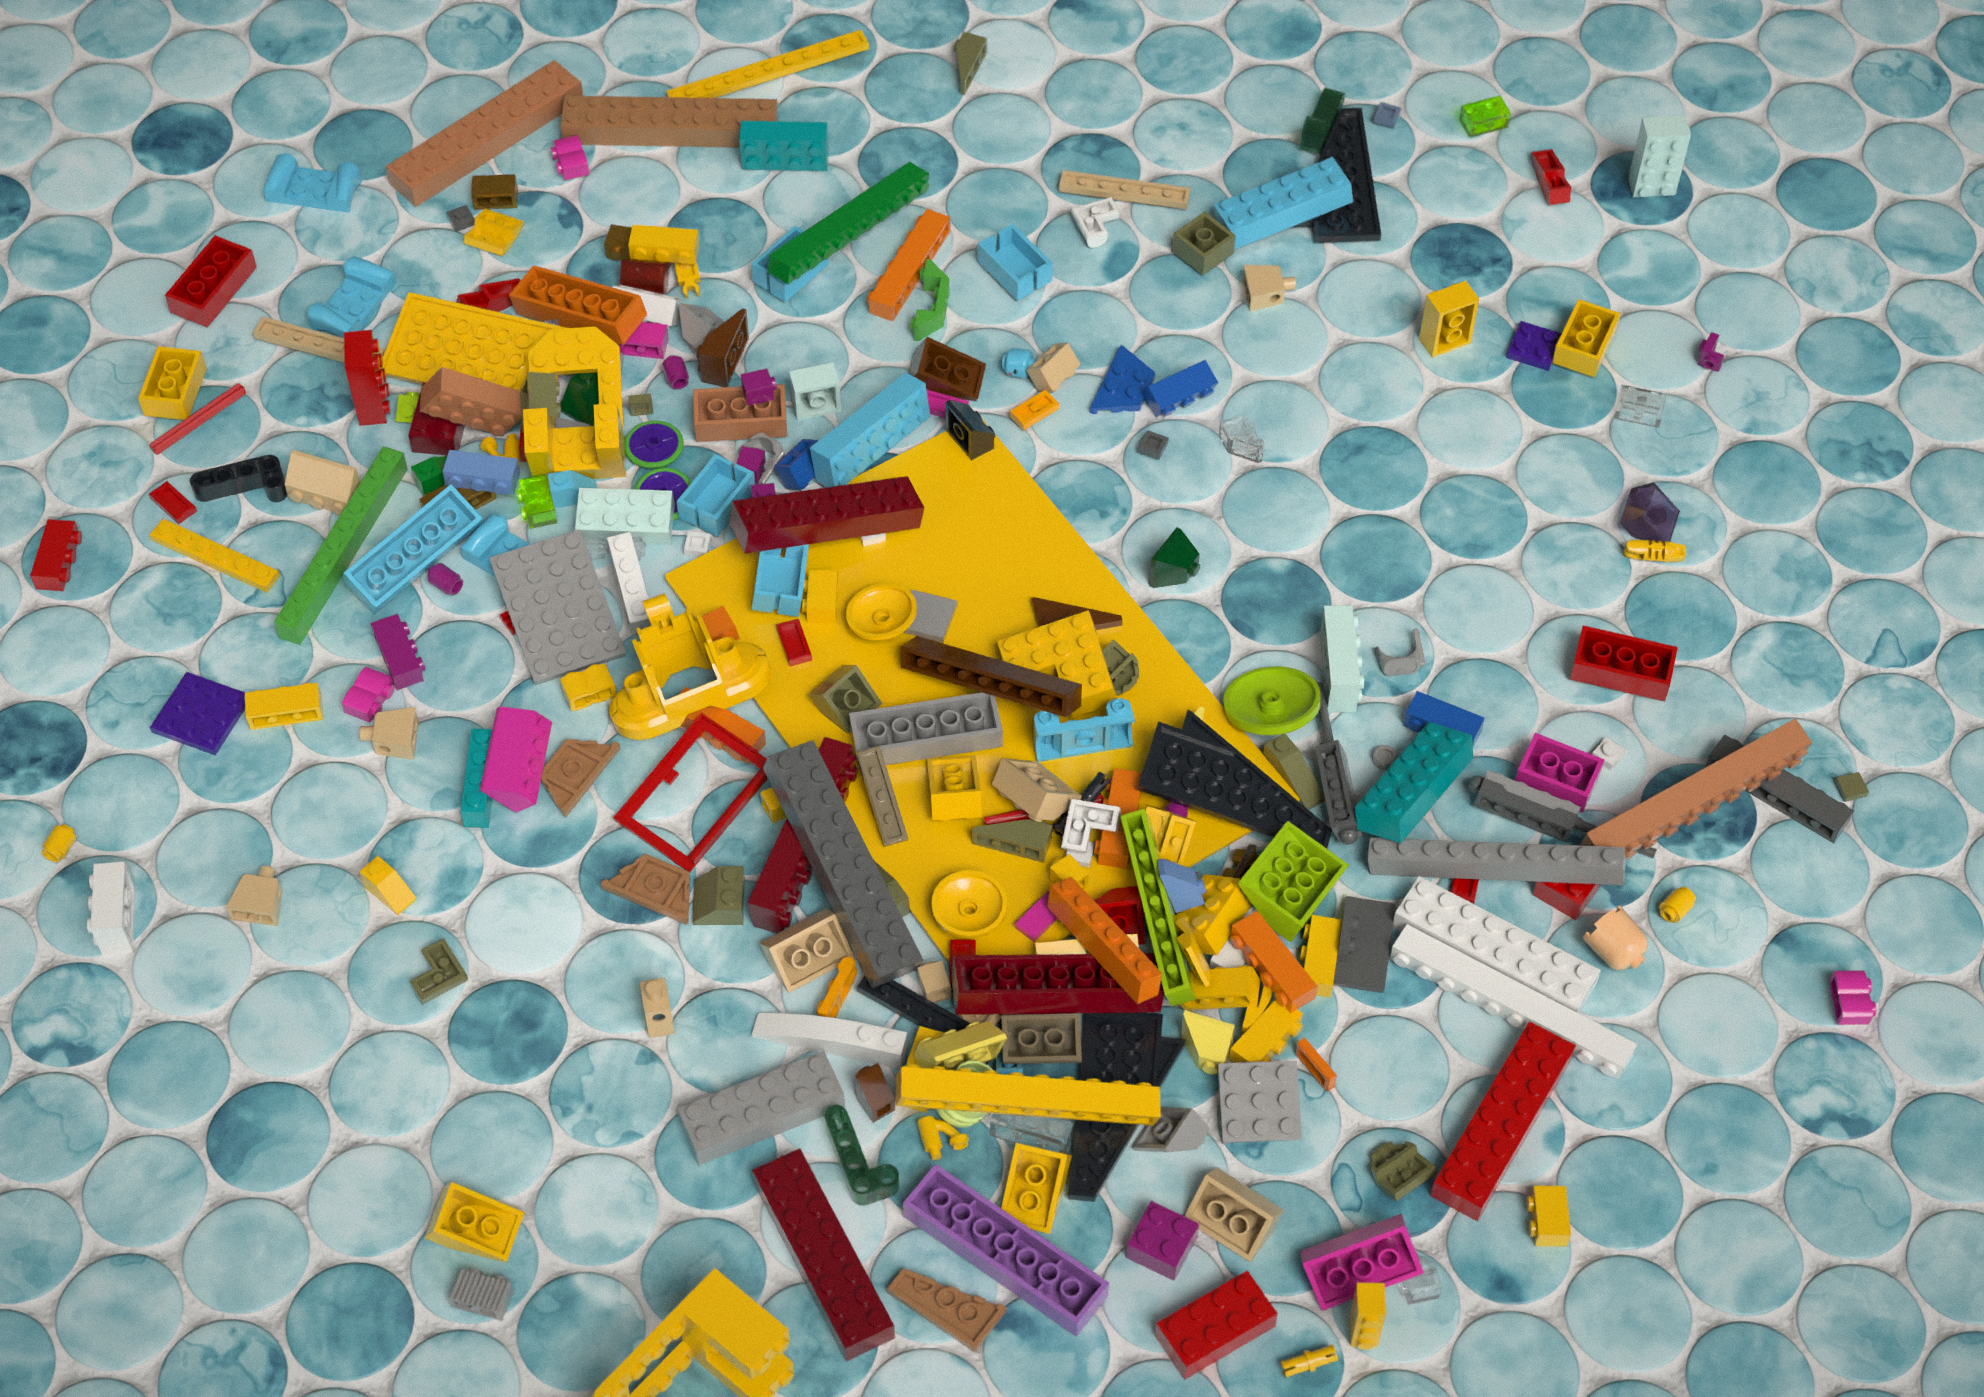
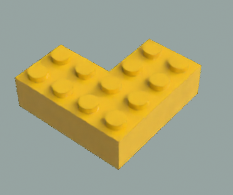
M1089 610L997 641L1004 662L1082 684L1081 707L1071 713L1072 718L1107 707L1108 702L1118 699Z

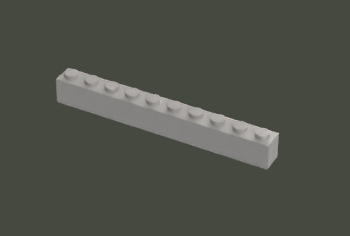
M1370 838L1368 864L1371 875L1624 885L1626 861L1624 847L1405 839L1400 844L1385 838Z

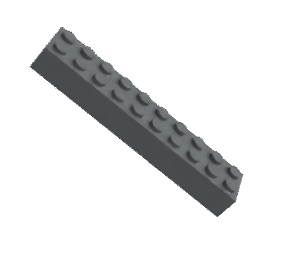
M811 740L768 756L763 770L871 988L916 971L923 958L814 741Z

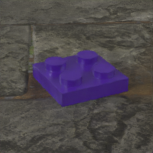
M1520 321L1506 358L1549 371L1553 362L1556 345L1562 333Z

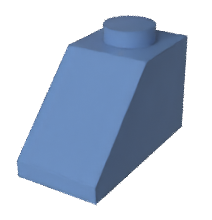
M1165 859L1158 860L1160 877L1176 913L1205 904L1203 894L1207 893L1203 878L1198 879L1194 869Z

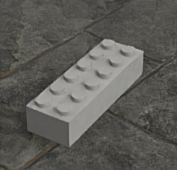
M983 692L849 713L854 752L880 745L886 765L1003 747V730L995 696ZM856 758L857 768L860 769Z
M822 1051L678 1107V1114L681 1126L697 1163L702 1165L844 1109L845 1099L844 1092L825 1051Z

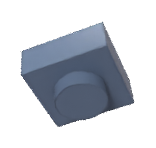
M1381 102L1374 116V122L1394 128L1400 116L1401 107Z

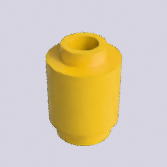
M65 824L54 826L42 845L43 850L41 854L46 859L55 863L64 859L77 839L74 830Z
M1687 887L1675 889L1659 905L1662 918L1668 922L1678 923L1694 907V902L1696 901L1694 893Z

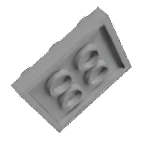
M1297 1060L1222 1063L1217 1065L1222 1144L1302 1140Z

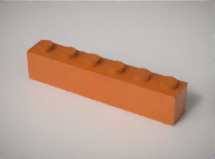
M926 209L923 215L917 218L914 229L908 232L903 246L900 245L897 250L896 257L893 261H889L885 274L879 277L874 291L871 290L868 294L867 303H869L870 314L892 322L894 321L919 282L920 270L925 268L926 259L933 260L949 235V216Z
M1072 877L1052 884L1050 886L1048 908L1137 1004L1157 996L1162 977L1161 971Z

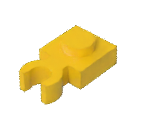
M697 261L696 264L674 263L679 286H683L684 297L688 299V291L695 290L697 297L700 296V289L697 283L701 281Z

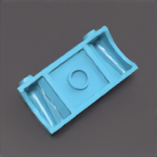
M284 153L276 156L263 191L267 202L350 213L353 193L362 180L358 167L352 162L340 163L337 171L332 172L298 167L296 159L292 155Z
M356 256L347 259L343 265L346 279L326 304L318 301L308 308L307 315L311 329L315 331L326 330L341 338H344V332L360 331L396 285L393 271Z
M491 514L461 546L463 559L495 576L489 557L531 544L510 533L507 525L508 522L503 516Z
M1122 698L1113 699L1107 704L1106 716H1094L1090 719L1078 721L1069 720L1066 723H1060L1059 717L1056 714L1046 711L1036 713L1034 716L1033 747L1037 762L1133 747L1132 723H1135L1130 702Z

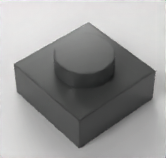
M467 205L447 211V217L455 232L475 225V219Z
M1147 430L1139 445L1138 452L1160 460L1168 445L1169 438Z

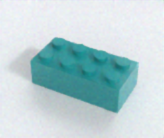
M741 121L739 141L742 170L828 171L829 143L827 122Z

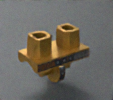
M1249 844L1246 850L1236 849L1233 853L1232 861L1234 865H1237V868H1225L1222 876L1241 879L1259 857L1256 853V845Z

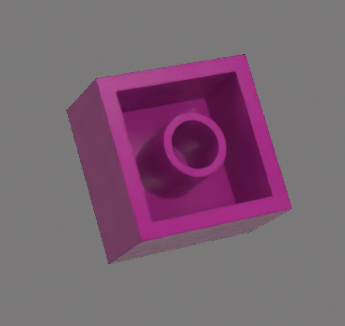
M1150 1201L1127 1244L1126 1258L1175 1281L1198 1238L1199 1223Z

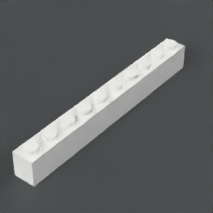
M1406 924L1392 946L1390 959L1398 966L1414 971L1419 977L1433 981L1445 991H1452L1461 996L1466 1002L1474 1003L1484 1008L1489 1014L1497 1015L1507 1020L1514 1027L1525 1029L1530 1021L1575 1044L1576 1048L1573 1056L1577 1057L1584 1064H1590L1600 1069L1607 1076L1620 1079L1634 1055L1636 1043Z

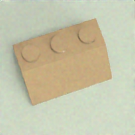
M292 450L285 480L288 498L297 503L302 502L312 505L314 508L325 509L340 515L360 484L356 468Z
M1002 758L992 785L999 790L1000 795L1011 799L1015 807L1025 810L1029 814L1028 817L1037 822H1042V820L1054 821L1069 809L1071 799L1081 800L1082 798L1079 793L1039 762Z
M826 908L760 942L770 967L788 993L837 968L842 958L847 956L855 958L835 913Z
M1215 1168L1205 1175L1185 1217L1199 1223L1201 1231L1251 1262L1274 1231L1284 1210L1221 1169Z

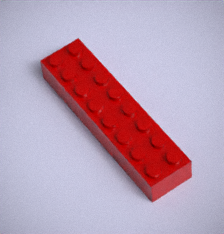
M1530 1021L1528 1022L1434 1181L1430 1195L1432 1198L1477 1222L1479 1221L1571 1062L1576 1048L1575 1044Z

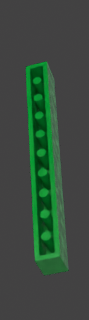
M909 161L769 254L768 272L786 284L799 279L804 273L814 269L816 265L827 260L832 254L842 250L847 244L855 241L863 233L870 231L872 227L883 222L887 217L898 212L900 208L911 203L921 194H924L929 187V173Z

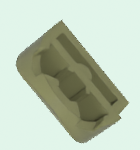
M1113 639L1103 649V654L1116 695L1119 696L1128 692L1136 684L1139 678V663L1133 653L1130 655Z
M1405 1141V1145H1394L1393 1142H1387L1379 1146L1371 1156L1372 1162L1370 1167L1376 1186L1396 1202L1437 1173L1435 1165L1420 1155L1417 1151V1146L1409 1141Z

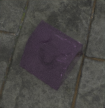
M1654 482L1631 488L1620 524L1633 538L1670 542L1680 510Z

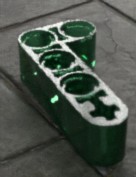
M1326 87L1323 89L1312 116H1307L1304 121L1300 145L1301 150L1321 155L1338 113L1343 107L1345 92Z
M840 1105L830 1106L824 1115L826 1132L853 1202L864 1206L896 1195L900 1188L899 1171L897 1168L890 1164H884L869 1169L847 1110ZM835 1120H838V1122L841 1123L840 1129H838ZM844 1141H847V1142H850V1143H851V1144L848 1145V1146H841V1145H840V1143H842V1142H844ZM851 1164L859 1165L856 1169H851L848 1166ZM885 1178H890L893 1180L891 1183L882 1182V1180ZM863 1186L868 1188V1190L864 1192L856 1190L857 1188Z

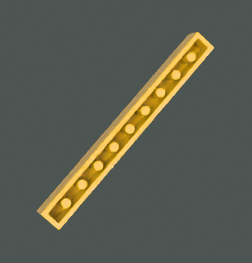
M908 1064L901 1067L896 1075V1106L1152 1126L1161 1117L1160 1087H1153L1149 1083L1128 1085L1124 1081L1103 1083L1099 1079L1078 1081L1073 1077H1061L1060 1079L1049 1078L1048 1075L1028 1077L1017 1072L1003 1075L992 1070L978 1073L972 1072L971 1069L967 1068L952 1071L946 1070L945 1067L941 1066L927 1069L920 1068L916 1064Z

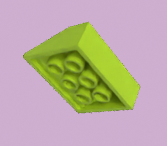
M1287 821L1241 878L1238 885L1269 926L1291 943L1337 884L1349 864Z

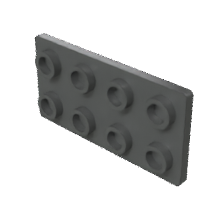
M1345 897L1333 982L1335 986L1379 993L1384 992L1395 911L1394 903Z

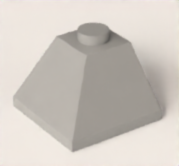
M683 303L679 306L683 338L690 343L689 347L697 352L698 346L703 344L705 337L725 321L707 307Z
M1160 1107V1119L1154 1126H1145L1132 1148L1134 1151L1176 1152L1198 1149L1203 1144L1210 1128L1193 1108Z

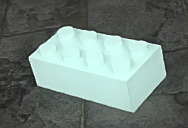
M1686 115L1642 118L1628 177L1633 197L1676 195L1691 137Z
M579 488L575 531L580 529L584 542L608 543L607 537L630 532L633 544L671 545L675 508L673 492L663 490Z
M1353 605L1324 606L1320 641L1328 712H1356L1357 702L1362 701L1361 689H1364V675L1360 674L1359 670L1362 669V655L1358 654L1357 650L1360 649V635H1356L1355 629H1358V615H1354Z

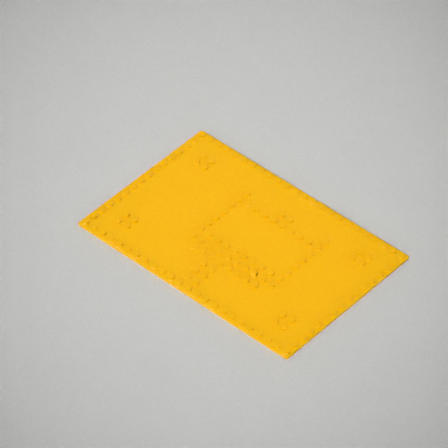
M944 431L856 476L848 483L855 484L908 476L925 508L920 528L885 533L886 541L863 547L860 537L809 544L805 579L809 577V570L838 571L836 623L807 622V613L802 612V602L798 617L777 614L778 610L773 609L772 613L751 610L759 552L744 554L737 538L665 574L666 582L686 609L689 608L694 620L697 619L696 615L699 613L701 616H704L724 606L740 639L736 640V643H752L764 650L771 666V678L763 691L753 697V699L789 748L813 740L817 749H819L824 737L851 744L855 755L851 732H844L821 714L809 696L814 689L842 665H857L882 702L878 708L981 693L980 691L901 668V646L916 637L914 635L901 633L896 637L886 640H868L856 635L848 626L846 609L850 600L862 589L879 583H894L907 588L910 592L916 590L956 600L957 608L943 644L1001 661L1003 659L997 641L1037 628L1031 605V598L1036 597L1121 615L1123 620L1122 626L1096 630L1102 650L1114 639L1130 655L1133 653L1139 663V678L1136 684L1128 692L1117 696L1118 699L1128 700L1132 707L1135 723H1132L1133 747L1039 762L1042 766L1080 795L1098 772L1105 774V779L1108 777L1113 778L1114 768L1142 772L1158 721L1181 729L1187 710L1195 713L1201 706L1204 708L1203 721L1300 802L1297 794L1246 733L1228 720L1224 707L996 434L994 449L971 461L947 431ZM782 548V555L780 557H785L786 548ZM804 587L802 600L803 598H807V593H804ZM799 619L812 654V661L789 667L776 630V624ZM996 696L995 699L1003 730V747L934 757L946 758L976 755L981 789L982 817H976L972 820L962 818L951 819L945 822L939 820L932 821L927 759L886 765L908 835V841L887 847L883 846L860 769H858L855 782L850 783L849 795L845 802L873 860L896 879L907 894L910 912L949 964L950 939L976 940V955H1035V943L1063 941L1073 935L1059 919L1035 942L1015 928V923L1047 891L1050 892V886L1053 884L1050 881V867L1055 860L1064 858L1067 854V851L1061 848L1063 841L1061 837L1052 831V841L1044 863L972 844L973 827L984 826L985 816L1020 810L1014 806V802L1011 799L1000 795L999 790L992 785L1002 758L1037 762L1033 747L1034 716L1043 710ZM1106 707L1072 718L1071 714L1067 717L1058 715L1060 723H1066L1069 720L1078 721L1090 719L1094 716L1103 717L1106 716ZM1105 787L1101 794L1103 798H1109L1110 792H1106ZM1142 792L1138 810L1144 809L1146 804L1164 810L1170 801ZM1188 808L1187 818L1196 821L1182 866L1190 868L1254 830ZM1059 816L1058 818H1056L1054 821H1051V820H1042V821L1046 822V823L1049 824V825H1052L1053 823L1056 824L1057 821L1061 818V816ZM1091 828L1089 841L1096 844V839L1101 840L1102 834L1098 833V829ZM1094 853L1090 868L1083 867L1089 874L1088 887L1084 890L1093 900L1098 899L1114 888L1137 886L1131 856L1128 869L1098 865L1099 855ZM962 870H977L991 875L1000 882L1006 892L1008 906L1006 916L997 929L982 937L961 938L946 932L938 925L932 913V895L936 886L948 875ZM967 911L966 914H973V912Z

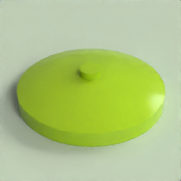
M1281 666L1258 668L1240 675L1229 684L1223 697L1224 711L1228 720L1243 731L1258 735L1285 734L1302 728L1315 718L1321 706L1320 689L1317 682L1311 676L1300 670Z

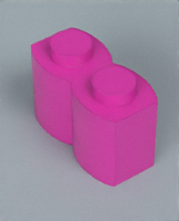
M578 135L553 140L554 147H551L550 150L553 160L558 161L555 162L558 175L562 174L564 180L590 174L587 158Z
M364 667L342 701L344 713L370 723L374 719L375 714L382 711V703L393 695L394 685L392 677L369 667Z
M1864 970L1834 971L1830 977V990L1834 1001L1837 1024L1869 1025L1872 1018L1876 1015V1004L1874 1001H1871L1870 997L1872 990L1871 979L1867 978Z

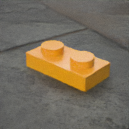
M1045 389L1010 410V417L1024 431L1059 410L1060 403Z

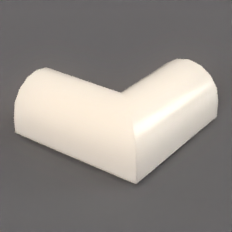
M1112 197L1071 209V214L1088 246L1092 248L1103 245L1108 238V233L1103 223L1119 219L1120 212Z
M1071 799L1061 848L1074 853L1086 854L1091 828L1117 833L1121 820V808Z

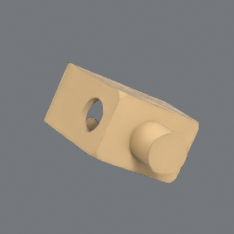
M1244 265L1242 281L1250 311L1282 304L1285 291L1296 290L1295 277L1282 278L1281 269L1277 265Z
M415 707L376 713L374 726L360 727V740L372 741L375 753L378 755L414 759L419 722Z
M261 866L258 875L245 874L242 876L226 906L231 920L278 926L282 888L279 880L273 878L275 870L272 867Z
M665 978L640 982L649 1038L675 1034ZM663 1014V1019L655 1020L654 1015Z

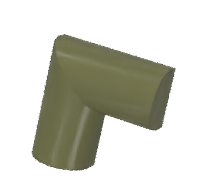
M443 938L421 950L431 970L410 981V984L418 1000L423 1005L468 981V976Z

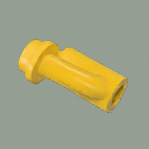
M515 434L507 436V440L504 442V455L497 451L498 444L494 438L486 437L482 440L480 444L482 451L493 456L516 458L520 467L519 441Z
M926 1116L917 1121L925 1152L930 1153L932 1160H938L942 1157L940 1149H942L943 1145L939 1131L951 1137L949 1143L953 1146L954 1150H962L968 1146V1135L960 1134L953 1126L943 1120L935 1119L933 1116Z

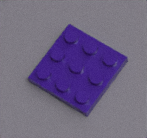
M186 672L150 726L151 732L216 756L245 711V692Z

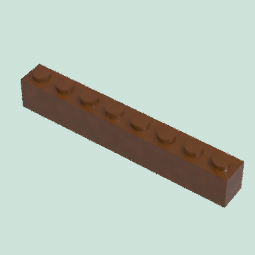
M920 636L914 637L901 646V668L1063 717L1069 716L1081 707L1082 684Z

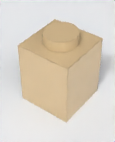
M942 960L927 962L917 967L918 982L926 999L933 1003L951 999V985Z

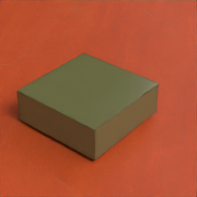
M651 393L628 396L631 416L654 414Z
M1859 772L1836 777L1835 784L1844 802L1868 796L1869 790Z

